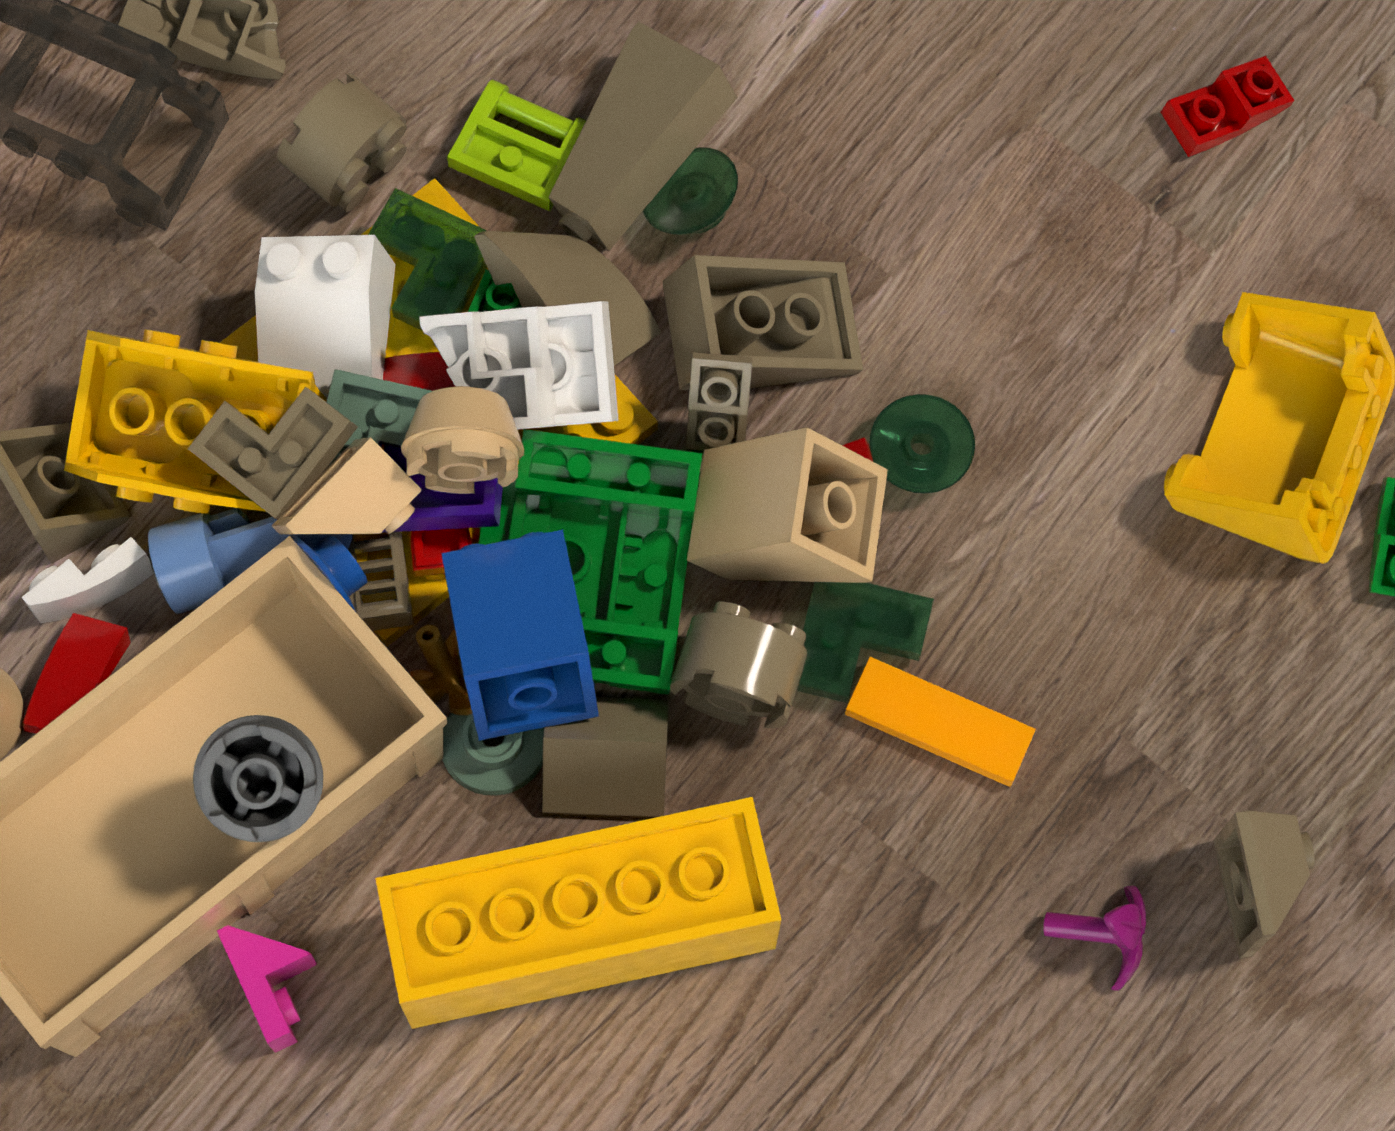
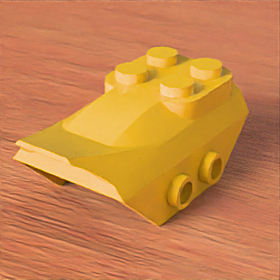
M144 329L143 340L87 330L64 471L95 482L118 486L116 497L152 503L155 493L174 497L173 508L189 512L209 514L210 505L266 512L188 450V448L224 401L234 406L268 434H270L305 387L327 402V398L315 384L313 372L236 358L238 346L201 340L199 351L179 347L181 336L171 333Z

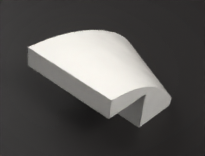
M598 301L419 317L420 327L424 334L431 337L448 366L446 371L456 387L469 386L486 389L501 395L508 403L517 430L619 421L608 302Z

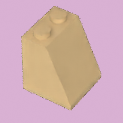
M809 428L706 449L703 455L687 561L727 580L872 582L888 469Z

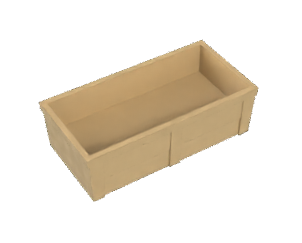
M291 536L287 537L0 762V997L41 1048L47 1049L51 1046L74 1057L80 1055L100 1038L99 1032L218 937L217 930L227 925L231 926L247 912L252 915L275 896L273 894L275 889L416 775L419 777L423 776L443 759V727L447 725V717ZM250 715L273 716L296 726L315 746L323 767L322 794L311 817L293 833L268 842L243 841L219 830L202 812L193 786L195 761L208 737L229 721Z

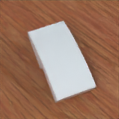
M130 537L120 546L114 544L103 550L91 564V570L85 575L82 574L70 559L66 560L59 567L51 566L43 570L33 579L29 586L30 591L22 596V599L40 623L70 618L73 613L83 614L119 598L153 575V570L145 551Z

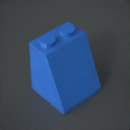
M563 530L548 533L531 532L517 539L486 545L470 544L462 547L460 550L441 553L462 670L478 739L484 740L599 717L589 652Z

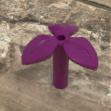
M1134 885L1124 887L1129 904L1113 908L1103 918L1046 912L1044 918V936L1110 943L1117 945L1121 949L1123 955L1121 969L1116 982L1111 987L1115 991L1122 989L1132 978L1139 967L1143 953L1142 936L1145 934L1146 909L1142 895Z

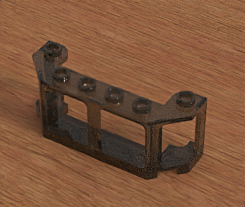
M0 0V21L26 32L0 76V139H2V142L21 156L32 158L34 154L53 161L54 165L61 172L74 179L84 180L88 176L106 184L112 200L117 204L115 211L120 217L139 227H145L149 223L166 231L229 120L221 92L206 80L197 83L181 76L175 68L171 67L177 56L161 43L60 0ZM51 43L136 79L103 138L96 144H86L13 111L16 101ZM160 95H162L164 103L184 112L192 120L194 127L203 130L164 201L161 196L128 172L123 166L126 154Z

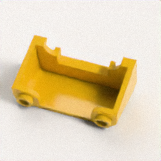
M1242 292L1235 313H1230L1225 320L1222 334L1223 343L1226 347H1229L1230 355L1235 363L1231 378L1201 456L1189 453L1184 454L1177 463L1170 465L1164 480V495L1172 508L1177 512L1298 559L1324 564L1331 559L1336 549L1395 385V357L1375 312Z

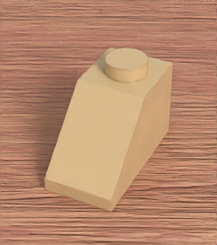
M371 437L355 439L280 516L272 527L280 535L380 534L384 529L390 534L397 530L412 515L415 508L410 502L422 489Z

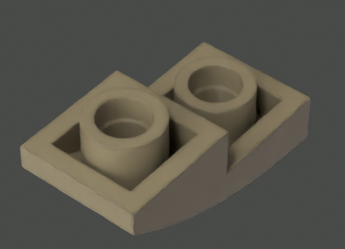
M693 352L686 449L704 451L745 441L753 358Z

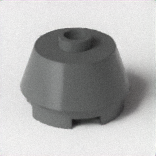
M250 715L229 721L208 737L195 761L193 786L202 812L219 830L243 841L268 842L293 833L307 822L320 801L324 776L321 759L315 746L300 729L285 720L273 716Z

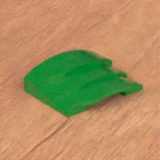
M523 429L522 443L524 455L519 460L518 477L510 485L503 487L499 527H481L479 544L486 545L517 539L531 532L548 533L563 530L589 652L593 682L609 684L610 687L670 695L702 453Z

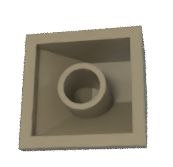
M1258 811L1236 812L1213 840L1239 959L1252 957L1276 934L1310 876L1309 869L1314 867L1315 857L1312 841L1307 832L1300 833L1297 815Z

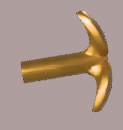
M426 625L421 627L416 634V640L432 673L419 669L408 672L409 675L434 704L442 698L444 693H449V711L459 716L472 714L465 680L462 679L464 675L455 629L444 642L436 626Z

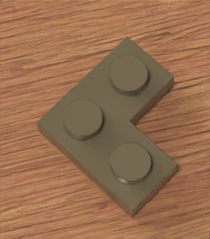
M305 387L270 434L234 406L224 401L188 450L278 520L325 471L358 426L313 391Z

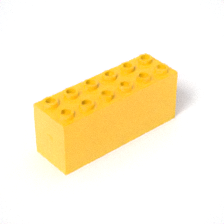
M753 797L375 878L399 1004L412 1029L776 949L781 925V915Z

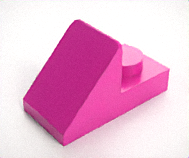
M229 925L217 930L267 1044L276 1053L297 1043L298 1041L291 1025L301 1021L286 987L274 991L273 986L316 966L317 962L312 954L303 949Z

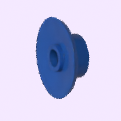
M331 534L313 548L309 547L298 537L291 536L355 611L349 597L367 584L368 581L362 568L348 549Z

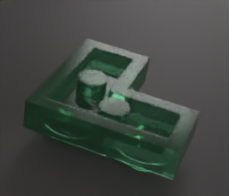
M397 188L392 192L368 235H375L388 254L415 266L391 309L394 318L422 330L419 317L461 313L487 268L474 235L487 230Z
M815 582L803 631L806 633L804 647L807 650V657L797 691L848 703L861 647L919 661L934 599L870 583Z

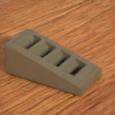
M392 532L389 534V537L356 542L354 534H352V540L348 547V551L356 561V554L391 549L392 557L362 561L358 562L364 574L393 570L394 578L369 581L349 597L356 613L372 631L414 625L402 532ZM396 591L397 599L363 604L362 595Z

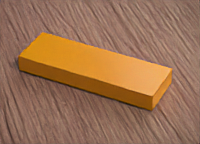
M869 657L845 711V715L1010 788L1036 730L1033 727L873 657Z

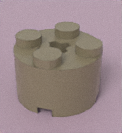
M352 73L346 74V85L336 78L325 85L305 105L293 121V124L301 131L293 144L283 138L277 153V160L330 206H339L345 212H350L363 200L369 189L365 183L378 169L384 173L391 171L400 162L407 149L400 142L407 129L406 119Z
M717 602L713 612L700 613L693 616L670 686L673 694L675 695L681 689L687 691L684 700L685 704L706 715L730 723L747 726L751 715L767 717L764 728H779L786 725L807 657V650L804 647L806 633L790 624L773 623L768 625L750 619L751 613L749 610L730 602Z

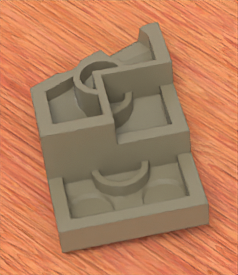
M126 0L113 33L116 37L171 58L227 73L280 80L286 68L285 59L280 58L276 33L279 22L276 5L272 0Z
M483 231L474 235L495 285L512 283L522 308L598 301L608 302L614 366L661 333L651 311L630 281L609 259L578 236Z

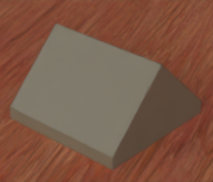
M72 422L0 431V478L51 564L121 526L131 517L122 499L116 497L117 491L113 485L95 482L64 471Z
M596 697L599 717L545 727L543 737V815L651 819L664 816L669 700Z

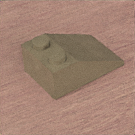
M694 255L662 281L679 390H690L693 352L753 358L750 389L855 375L863 371L845 262Z

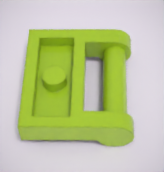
M490 80L447 156L448 167L547 211H551L554 204L549 199V195L586 120L580 117L575 121L513 95L509 93L507 85ZM499 114L505 115L562 140L563 143L560 148H557L493 119Z

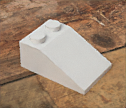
M375 235L261 238L255 287L258 362L313 372L315 384L326 398H328L334 369L383 380L395 263Z

